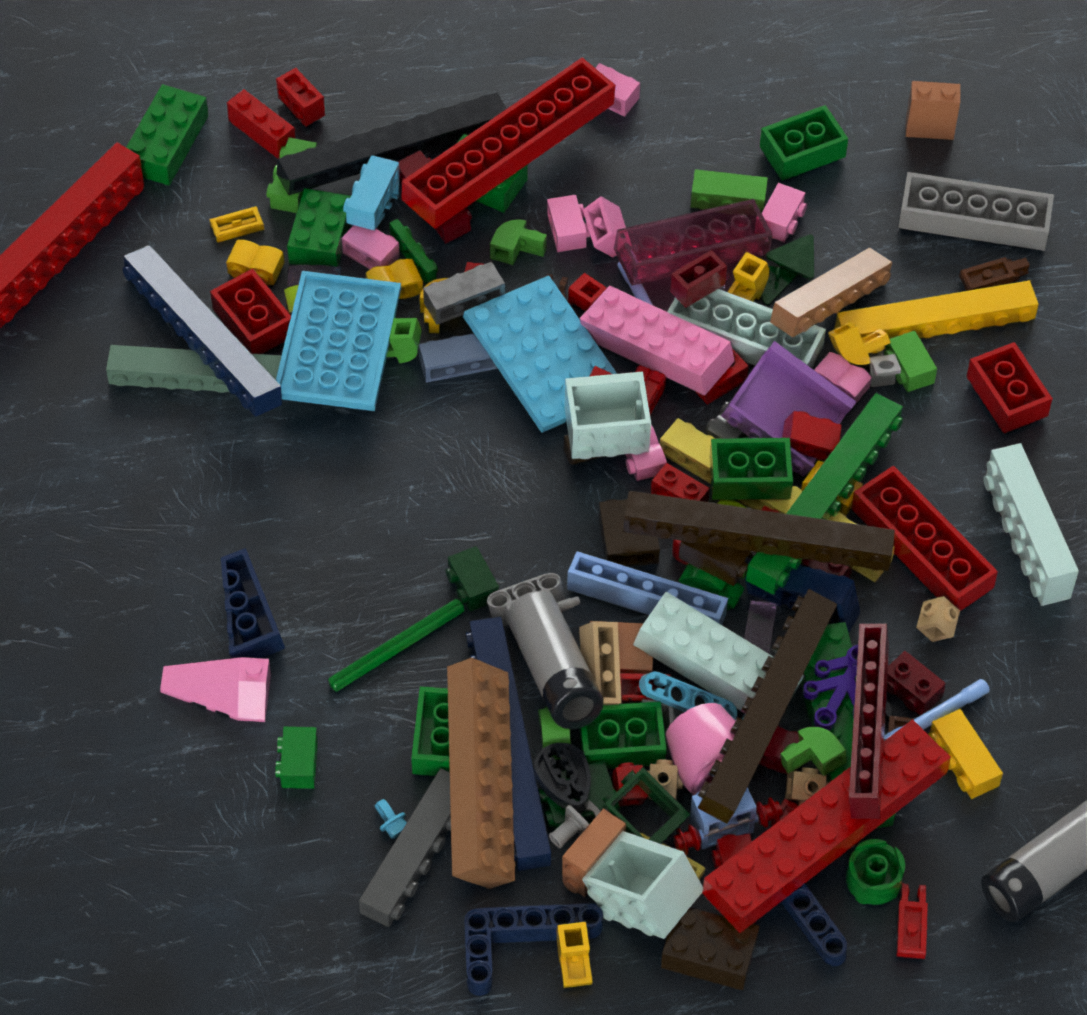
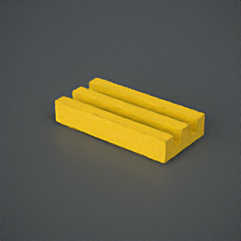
M256 206L209 219L217 243L264 230V224Z

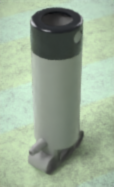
M555 573L543 574L491 593L487 599L491 618L501 617L503 626H510L555 724L565 729H577L592 723L600 715L604 699L562 614L563 611L580 605L579 597L565 599L560 576Z
M1087 800L982 876L981 886L987 901L1004 919L1011 922L1019 921L1087 870Z

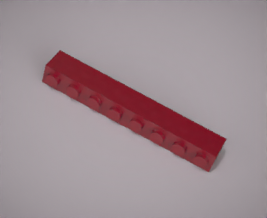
M859 624L849 787L851 819H880L889 656L887 624Z

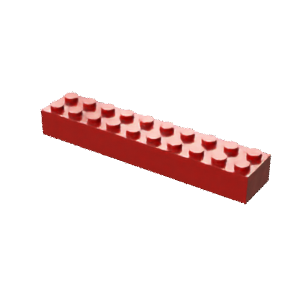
M583 57L405 178L402 181V201L436 229L614 104L616 85Z
M118 142L114 144L0 255V328L6 322H10L14 315L23 306H26L31 298L39 290H42L55 274L60 273L64 265L71 258L76 257L80 250L88 242H91L96 234L104 226H107L119 211L124 210L128 202L135 195H139L142 192L144 181L140 156Z
M912 719L884 741L880 819H851L849 803L851 767H849L704 878L702 894L739 933L743 932L948 772L951 756Z

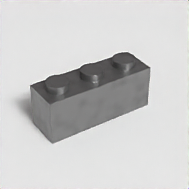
M489 262L424 287V304L436 325L463 315L464 311L504 295L505 283L493 263Z

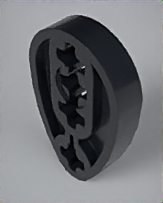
M553 743L539 751L534 761L535 778L541 789L553 802L565 810L568 805H571L578 813L585 811L591 796V775L584 753L578 747L569 743ZM556 755L557 758H560V765L562 768H565V775L570 780L566 781L564 778H561V771L559 768H556V760L551 756ZM572 793L574 797L576 796V798L580 799V801L576 802L574 799H571Z

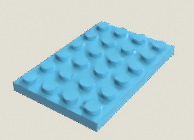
M302 271L276 381L281 385L282 399L375 411L390 344V332L401 293V283Z
M549 275L464 311L463 318L488 352L490 358L541 433L566 422L564 408L565 379L589 377L594 366L612 374H617L587 329L581 325L580 319Z

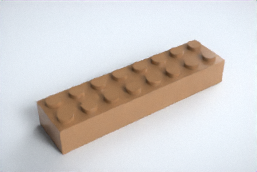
M469 658L447 667L452 876L491 889L515 881L508 672L477 659Z

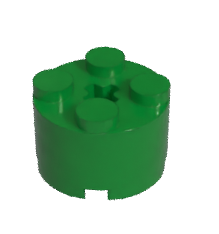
M870 839L863 841L856 847L849 858L846 883L856 901L861 904L879 905L895 899L901 889L905 872L904 857L899 849L886 844L887 842L884 840Z

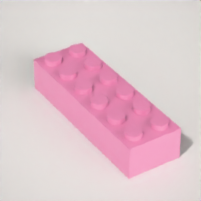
M610 285L580 317L581 325L587 329L596 344L637 364L650 368L652 371L655 370L663 373L667 378L703 395L707 394L734 362L731 341Z

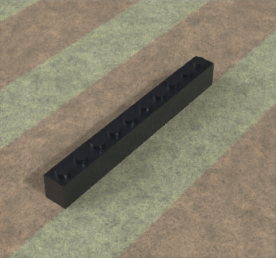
M497 92L483 95L477 99L467 102L463 101L457 105L440 108L424 115L420 114L411 119L397 121L391 125L374 128L368 132L354 134L348 138L331 141L325 145L308 148L295 154L285 155L282 158H278L276 174L289 196L304 191V188L312 189L361 173L363 164L368 163L371 155L398 162L420 150L423 154L455 145L463 134L470 135L507 108Z

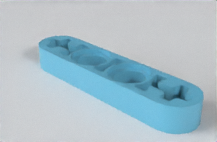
M660 672L647 673L639 681V688L643 695L658 702L661 701V703L680 711L686 712L695 707V699L699 696L704 699L705 704H721L734 720L737 717L736 706L731 701ZM654 679L655 685L659 687L665 686V688H656L652 690V685L649 684V681ZM673 687L679 688L682 693V698L679 702L675 701L671 696Z

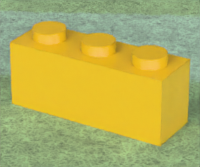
M961 709L932 721L929 736L951 756L948 769L952 770L956 775L958 785L963 792L966 791L970 798L973 799L1000 786L1003 772Z

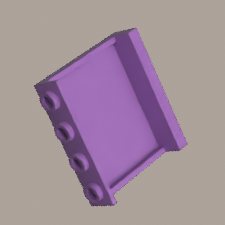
M774 341L763 353L721 416L731 426L745 433L748 438H782L784 421L793 411H804L811 416L828 418L834 423L840 424L845 415L853 408L856 401ZM790 446L792 471L804 477L814 467L816 458L800 454Z

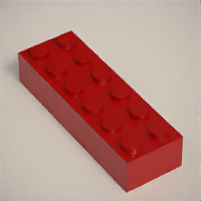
M894 465L854 491L851 509L867 526L895 530L894 554L937 598L944 596L961 611L994 588L998 571Z

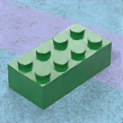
M164 84L161 85L126 147L140 156L143 178L170 186L209 116L206 97Z

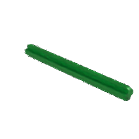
M454 599L329 677L328 683L333 691H339L463 613V604L459 599Z

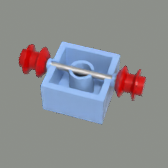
M747 787L735 813L726 824L697 808L702 799L698 796L699 792L692 796L688 830L682 832L677 828V835L673 836L676 849L688 855V848L693 847L696 851H699L700 847L703 850L715 846L717 839H721L725 835L751 834L754 831V823L759 822L760 825L768 828L769 821L779 822L780 817H783V812L779 802H774L771 797L768 798L766 805H762L759 801L755 805Z

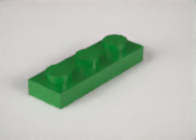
M398 219L389 222L390 236L399 242V250L406 259L413 260L423 282L427 285L429 282L436 280V273L438 272L436 263L433 259H428L423 246L419 242L416 243L412 238L410 229L407 226H403Z

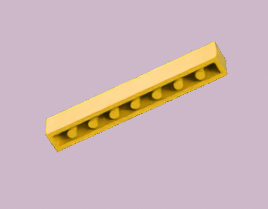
M1029 280L838 312L835 329L851 322L857 326L861 338L879 329L887 333L889 339L912 331H916L919 338H931L942 334H955L960 331L979 330L996 325L1003 326L1013 322H1027L1035 319L1038 301Z

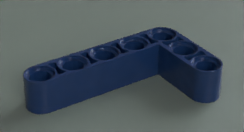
M804 883L781 901V903L822 959L828 965L839 966L847 958V941ZM799 901H805L809 906L805 909H799L795 907V904ZM815 923H821L825 928L821 931H814L811 926ZM832 945L842 948L836 954L830 953L827 949Z
M588 903L475 908L470 910L465 915L464 920L468 990L474 995L482 996L487 994L492 988L491 943L557 940L556 930L559 924L556 922L558 920H566L567 924L585 922L584 920L589 918L597 922L593 924L586 923L588 939L596 938L601 934L603 928L602 909L596 904ZM530 921H537L540 923L538 926L528 925ZM503 922H509L512 925L510 927L505 928L501 927L499 924ZM476 923L483 925V927L479 929H475L471 926ZM476 949H482L483 951H485L483 954L480 955L472 953V951ZM477 975H483L486 977V979L482 981H476L473 979V977Z

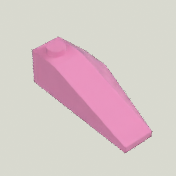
M241 657L164 666L160 692L188 703L195 702L201 704L213 712L217 710L226 713L230 718L238 721L265 722L271 679L269 659Z

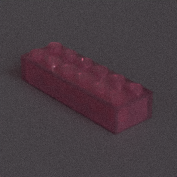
M751 199L617 229L614 251L631 286L671 277L673 272L710 250L725 264L740 261L746 252L756 257L766 255L769 252L773 235L755 200Z

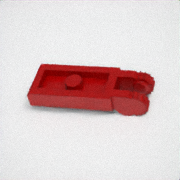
M902 883L901 897L898 905L896 956L925 959L928 911L926 885H919L917 890L918 902L908 901L910 890L908 884Z

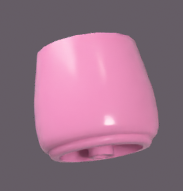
M707 703L693 707L679 715L666 731V742L673 764L677 765L680 780L692 795L701 790L705 781L711 782L713 776L709 775V772L716 759L721 762L724 755L719 753L727 738L732 741L735 735L730 732L735 720L721 704Z

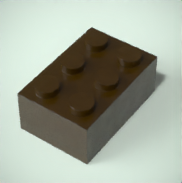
M690 907L667 936L662 952L661 968L743 991L758 941L760 926L752 924L739 933L724 916Z

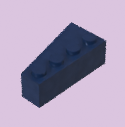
M246 548L221 557L229 654L231 659L241 657L263 658L285 649Z
M800 564L796 570H791L786 585L783 588L779 587L774 595L747 582L746 577L744 578L749 594L779 607L782 603L786 604L790 610L797 597L803 598L808 589L837 604L828 624L846 622L848 633H850L861 612L854 580L843 575L830 574L824 570L812 569Z

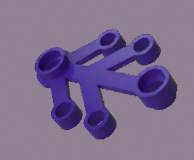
M858 645L851 647L844 657L829 661L819 660L815 664L814 673L818 678L824 680L816 682L807 681L804 684L803 695L810 700L816 699L820 692L836 688L827 706L819 708L815 712V727L824 728L828 731L835 727L836 712L847 693L853 705L852 716L854 718L856 689L854 679L857 673V660L855 658L858 656ZM824 667L827 669V671L823 672L820 671L818 668ZM847 668L843 675L825 679L830 676L831 671ZM814 688L816 691L809 692L807 689ZM821 720H826V721H828L829 723H828V724H824V723H821L820 721H821Z

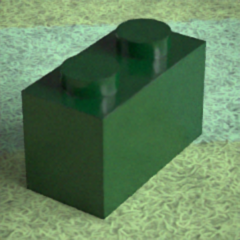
M474 546L448 557V568L445 569L449 582L451 584L455 583L457 586L456 592L462 604L466 603L470 612L488 605V596L498 591L499 585L478 547Z

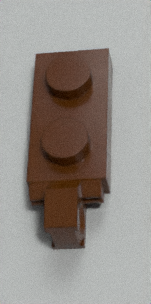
M1006 257L963 269L960 271L959 277L966 291L1015 282L1021 276L1028 274L1030 264L1026 257L1015 261L1007 260Z

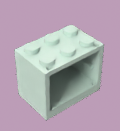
M643 372L565 379L564 408L572 459H589L600 456L614 457L621 454L638 455L643 452H649L651 419Z
M624 831L621 832L582 879L588 889V895L602 909L604 919L620 922L627 928L633 927L641 930L648 936L655 935L665 939L703 892V886L683 851Z

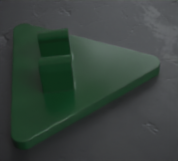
M809 234L766 253V259L812 280L814 279V236Z
M768 265L769 277L760 297L764 305L770 306L799 274L784 267Z

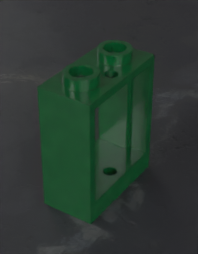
M643 767L637 773L633 770L628 773L621 781L623 786L618 791L613 788L602 799L605 804L600 810L601 812L604 808L626 823L627 833L644 838L614 808L618 802L638 785L670 817L649 839L659 844H663L690 816Z

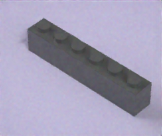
M440 768L359 900L360 914L387 927L391 926L394 919L399 920L406 899L408 897L412 898L418 888L417 881L422 874L426 875L432 864L431 858L435 852L439 853L445 843L444 837L448 830L451 831L449 772Z

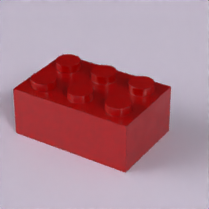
M254 269L210 291L212 309L229 331L251 354H263L285 342L291 315Z
M1015 342L970 359L967 378L1003 433L1049 415L1053 398Z

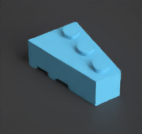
M371 155L368 163L363 164L360 179L354 182L352 195L344 203L343 211L346 213V223L375 231L385 217L384 209L390 210L392 207L391 199H398L399 162Z

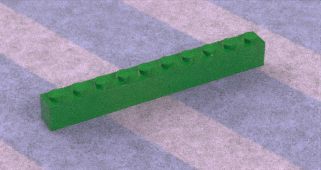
M875 393L786 514L829 520L831 516L835 517L841 508L842 500H847L851 496L856 481L861 482L864 478L867 466L875 463L880 448H886L891 439V433L893 431L897 432L903 422L901 417L903 406ZM757 552L748 564L746 581L774 595L779 587L783 588L786 585L791 570H796L799 567L802 558L795 559L788 556L768 555Z

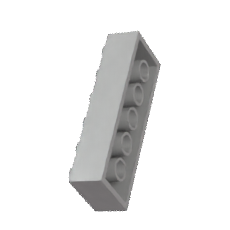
M907 172L898 228L1045 251L1054 194Z

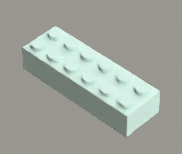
M720 289L715 290L687 308L675 297L668 310V313L731 341L732 349L745 362L753 365L757 364L763 353L775 341L810 368H813L824 346L826 329L813 325L806 332L791 337L770 323L773 309Z
M1019 443L992 450L990 459L987 462V473L983 478L984 485L987 491H991L994 508L1002 516L1003 529L1006 533L1010 534L1012 549L1021 559L1022 572L1025 576L1028 575L1033 596L1038 598L1041 606L1071 599L1079 570L1022 444Z
M668 592L664 593L640 628L633 644L712 694L731 701L739 710H741L747 697L753 698L755 693L751 691V688L758 676L763 678L765 672L761 668L767 657L773 658L770 654ZM802 675L793 695L797 691L802 679L804 678V675Z

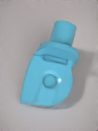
M382 799L374 805L385 822L380 827V830L382 832L386 831L391 839H395L400 835L407 823L404 819L406 814L402 812L395 815L387 801Z

